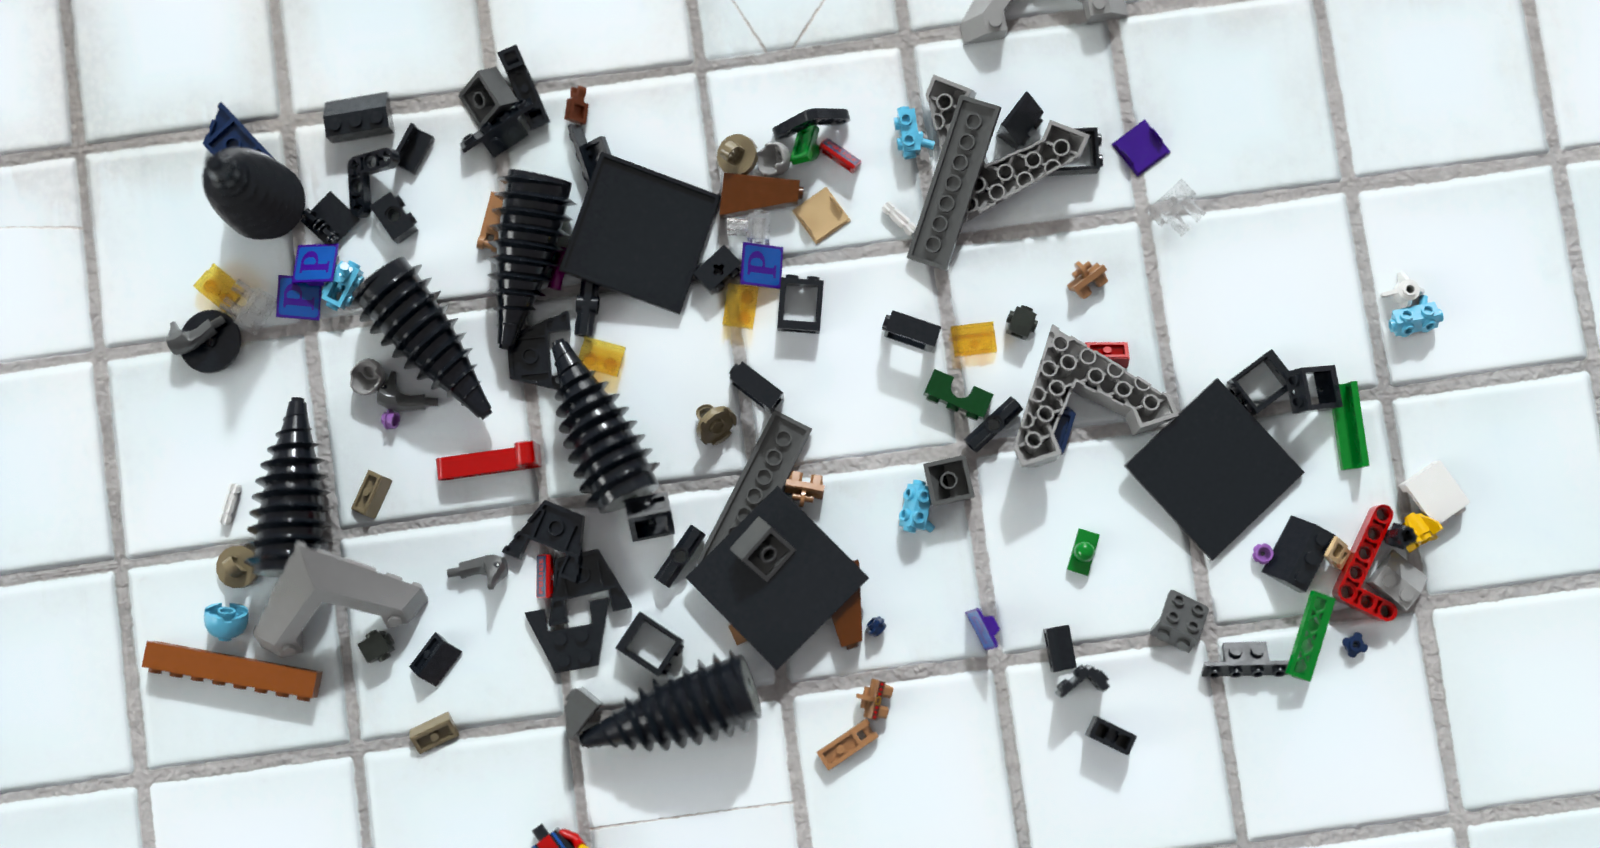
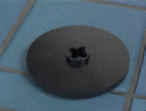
M205 310L195 314L185 323L182 331L187 332L196 329L207 319L211 322L221 315L226 323L216 328L217 333L211 337L214 339L211 342V346L207 345L208 339L195 350L187 354H181L183 360L192 369L203 373H216L230 366L236 359L241 347V332L235 320L226 313L217 310Z

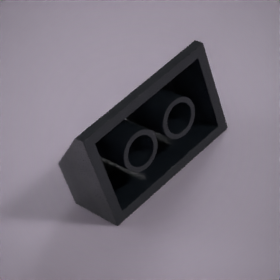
M388 92L325 102L323 114L326 138L332 144L395 133Z
M1291 515L1273 548L1274 555L1268 564L1264 565L1261 572L1299 593L1307 592L1324 559L1327 548L1336 535L1314 523Z

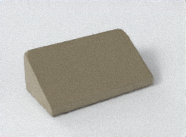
M368 470L351 509L375 519L392 480Z
M445 712L409 731L410 739L419 754L459 736V732L449 712Z

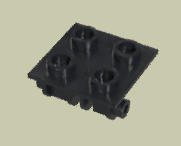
M329 191L312 210L307 208L303 212L304 218L301 222L324 244H337L361 219L353 216L351 210Z

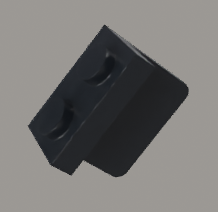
M1080 665L1072 672L1074 676L1071 679H1064L1056 686L1058 690L1055 694L1060 698L1065 697L1085 678H1088L1097 690L1105 692L1110 687L1107 683L1109 678L1102 670L1095 669L1091 665Z

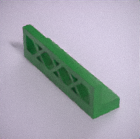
M1350 381L1346 384H1339L1343 407L1332 409L1340 469L1349 470L1368 467L1370 465L1357 381Z
M1310 591L1285 674L1311 682L1336 601L1335 598L1316 591Z

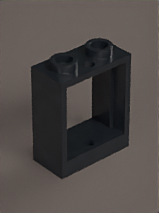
M1097 127L1073 128L1090 135L1091 166L1061 167L1047 176L1097 174L1100 167H1103V155L1099 154L1102 137L1101 134H1098Z
M786 275V278L781 277L777 331L820 334L824 280H820V277L807 276V279H798L799 276ZM786 285L818 288L815 322L784 320Z
M892 310L891 315L886 314L881 330L885 331L884 337L932 353L941 326Z
M1271 349L1228 380V389L1235 397H1239L1242 401L1241 404L1253 416L1288 391L1285 372L1289 370L1273 349ZM1264 361L1283 387L1256 406L1237 381Z
M743 361L740 365L736 363L729 371L730 383L770 414H772L784 398V392Z
M1335 365L1303 367L1285 372L1292 414L1327 411L1343 407ZM1306 374H1314L1319 404L1312 405Z
M668 492L624 500L633 542L675 534Z
M639 611L615 648L660 677L662 673L666 675L673 665L670 663L673 656L678 657L683 650L684 645H682L684 639ZM644 622H647L676 641L659 668L628 649V646Z

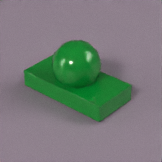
M812 125L797 133L790 157V162L793 165L814 161L819 157L820 148L816 141L820 128L817 125Z
M1078 528L1066 570L1088 576L1100 534Z

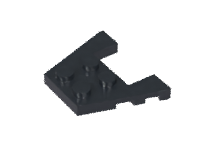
M564 311L555 317H550L539 324L520 331L515 346L508 350L511 380L554 390L560 389L559 384L555 382L557 375L552 376L549 333L571 331L569 311Z
M544 500L527 520V524L514 535V539L508 546L506 545L503 548L502 552L522 560L530 540L566 554V558L558 576L578 584L585 516Z
M599 549L582 552L578 584L558 576L566 556L556 558L549 627L569 622L565 600L605 590L609 592L613 612L632 608L630 600Z
M609 598L589 601L592 624L554 631L548 630L545 609L525 612V616L555 673L599 666Z

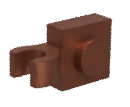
M580 85L578 88L571 87V98L567 99L565 120L579 125L586 124L589 104L584 102L587 91L585 87Z

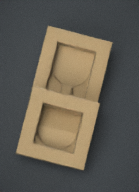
M1334 536L1324 557L1334 568L1342 570L1351 551L1347 548L1348 545Z

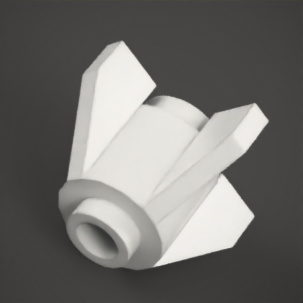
M1398 272V284L1394 286L1393 290L1380 293V298L1393 296L1395 301L1401 303L1400 308L1402 309L1411 307L1412 300L1424 294L1425 289L1421 288L1415 280L1410 279L1404 272Z

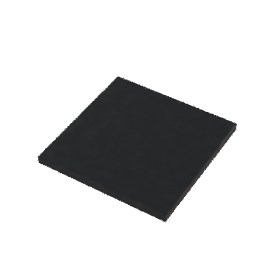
M601 151L559 272L680 315L693 278V272L696 270L721 195Z
M1215 378L1178 414L1177 418L1171 420L1124 465L1130 474L1210 560H1214L1305 473L1218 378Z
M778 486L685 577L776 671L869 579ZM758 516L796 549L768 582L730 550Z

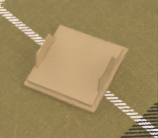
M827 187L792 210L816 245L851 221Z

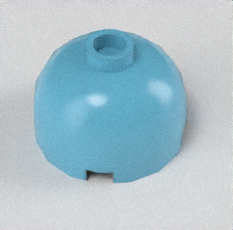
M222 603L211 604L205 607L204 625L208 633L220 641H230L232 638L241 635L248 625L249 612L247 607L235 603H229L230 607H222Z

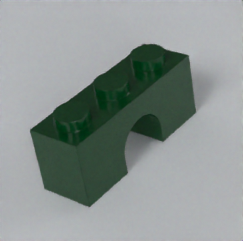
M934 369L923 394L927 396L926 400L934 404H938V402L946 404L948 410L956 413L960 410L966 413V417L971 420H982L994 394L973 386L969 396L958 398L951 391L954 377Z

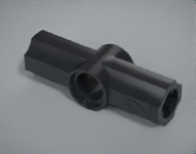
M581 280L580 294L577 295L575 310L577 316L574 335L593 338L595 318L598 315L600 297L598 296L600 286Z
M1010 396L972 431L964 441L971 450L977 453L1023 411V408L1016 399ZM989 420H996L999 423V428L991 430L988 426Z
M1393 523L1392 527L1387 530L1384 540L1387 545L1406 550L1407 546L1416 542L1418 535L1415 534L1414 528Z
M690 525L675 548L671 550L669 557L654 578L670 588L685 565L690 561V558L706 534ZM679 550H683L686 553V558L683 562H677L674 558L675 553Z

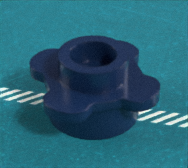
M880 616L872 618L867 623L865 632L874 637L879 636L886 628L885 620L881 619Z
M1355 632L1353 636L1342 640V644L1349 657L1354 658L1358 653L1368 650V645L1364 644L1362 634L1359 632Z

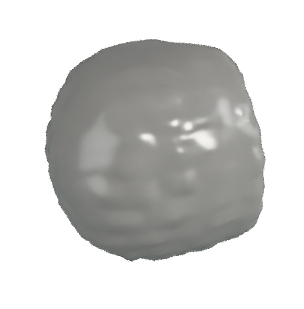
M766 143L765 147L757 152V166L764 176H779L789 169L791 154L788 147L783 143Z
M367 358L361 360L350 371V387L357 394L371 395L376 393L385 383V371L381 364L374 359Z

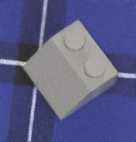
M1392 549L1366 583L1387 601L1393 603L1398 610H1408L1422 593L1427 576Z

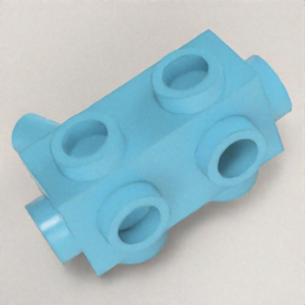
M908 106L897 108L894 126L895 130H899L900 138H897L898 151L902 150L904 159L917 157L916 155L920 154L921 147L933 150L935 141L924 139L923 132L918 131L915 108L910 109Z
M350 260L348 263L340 261L339 265L336 264L333 282L326 283L322 289L321 298L327 301V307L337 311L338 308L345 310L346 306H351L354 299L352 293L364 281L362 276L364 272L359 269L360 265ZM342 293L340 299L337 300V294Z
M1421 295L1419 297V305L1393 310L1388 325L1390 331L1394 332L1395 336L1407 337L1415 332H1429L1434 328H1438L1439 322L1444 320L1442 310L1437 308L1435 301L1428 303V296Z
M913 480V484H908L907 489L903 493L904 504L899 513V526L903 527V531L915 533L916 530L926 529L928 532H932L935 529V526L927 519L931 498L928 486H925L926 482Z

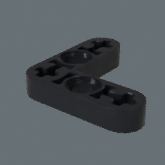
M812 108L772 128L774 139L781 140L789 138L812 125H841L849 122L851 119L848 109Z
M382 148L354 156L349 160L347 167L350 210L353 216L366 218L370 215L372 210L370 208V175L395 168L400 161V155L397 150ZM375 157L376 164L372 168L371 161ZM361 182L362 189L360 192H358L357 187L358 184Z

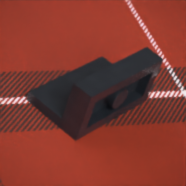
M410 123L396 149L400 155V161L397 166L415 175L435 138L418 129L415 124Z
M1069 625L1043 629L1051 672L1077 668Z
M435 632L409 667L418 677L437 686L462 651L448 643L440 634Z

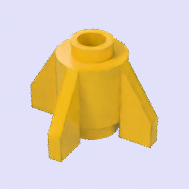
M1410 513L1404 518L1405 522L1402 525L1414 528V532L1418 537L1416 542L1411 543L1406 549L1409 553H1412L1420 545L1436 540L1438 538L1436 534L1444 528L1439 521L1424 514Z

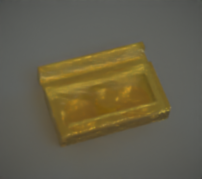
M215 263L193 285V287L226 314L236 305L241 296L247 292L244 287Z
M728 283L723 326L753 330L759 287Z
M993 321L951 326L954 358L997 353Z
M584 336L579 358L584 360L583 363L589 370H596V372L618 378L626 347Z

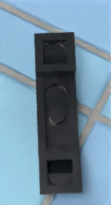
M517 44L497 52L518 101L521 99L526 100L529 97L533 101L534 107L524 113L530 129L534 130L550 123V119Z

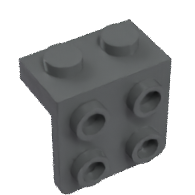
M1170 590L1161 616L1152 626L1150 634L1189 653L1200 640L1209 608L1175 590Z

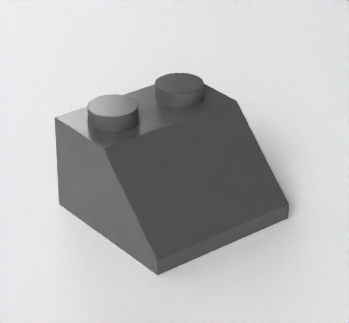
M497 67L477 71L458 94L479 128L486 122H493L501 112L511 110L518 102Z
M966 455L923 464L932 506L955 503L975 497Z
M759 516L730 548L734 554L766 582L773 577L796 551L793 546Z
M584 687L572 689L565 698L567 701L564 705L567 738L570 740L578 736L603 704L602 701Z

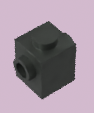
M1021 305V307L1017 306L1014 311L1010 310L1006 322L1009 323L1006 333L1026 341L1030 332L1034 333L1038 321L1035 320L1037 314L1033 312L1032 308Z
M377 629L366 634V639L357 644L367 663H373L376 660L382 662L391 657L390 652L395 650L393 647L395 642L390 633L385 631L378 632Z

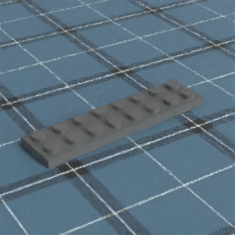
M964 95L959 96L906 258L948 271L1001 111L1000 106Z
M776 410L773 411L696 563L699 564L777 486L782 490L812 428Z

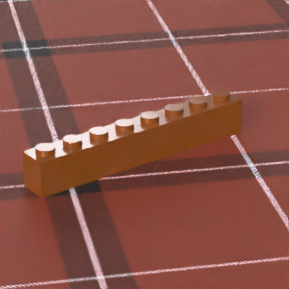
M147 641L141 666L149 668L148 672L162 674V671L170 672L169 676L183 678V675L191 676L190 680L204 682V679H210L212 684L225 686V683H231L233 688L246 690L248 686L255 688L254 692L267 694L268 690L275 691L276 696L288 698L289 694L296 695L297 700L310 701V698L318 697L323 674L322 671L159 641Z

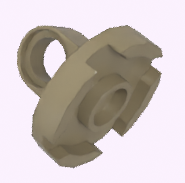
M733 134L726 137L717 150L719 167L725 173L749 174L758 162L757 145L751 138L743 134Z
M704 404L696 410V416L699 421L696 434L705 445L707 443L712 445L722 443L732 434L730 431L732 426L737 424L735 414L728 407L718 406L714 408L712 405Z
M232 546L225 549L219 555L216 563V572L219 579L226 586L232 588H245L252 585L259 575L253 574V567L245 564L244 560L253 557L255 552L245 546Z

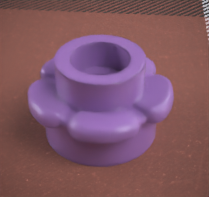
M388 409L387 412L382 414L381 423L385 429H396L400 422L398 412Z
M1266 543L1262 545L1257 544L1253 548V559L1256 562H1260V564H1268L1274 555L1271 546Z

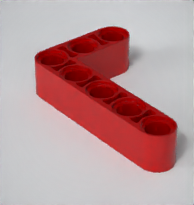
M522 441L514 443V448L437 458L438 481L542 467L540 445L534 441Z
M1388 505L1373 506L1368 511L1350 550L1351 554L1332 590V595L1338 602L1378 621H1392L1395 619L1397 608L1393 603L1361 587L1393 519V510ZM1379 509H1381L1384 512L1383 520H1380L1377 517V511ZM1370 528L1375 531V538L1373 540L1368 536ZM1361 548H1364L1366 551L1365 559L1359 556ZM1352 567L1356 568L1358 572L1355 579L1350 575ZM1344 586L1349 591L1346 598L1341 595V589ZM1363 596L1368 599V605L1365 608L1361 605ZM1383 606L1388 609L1386 617L1381 615V608Z

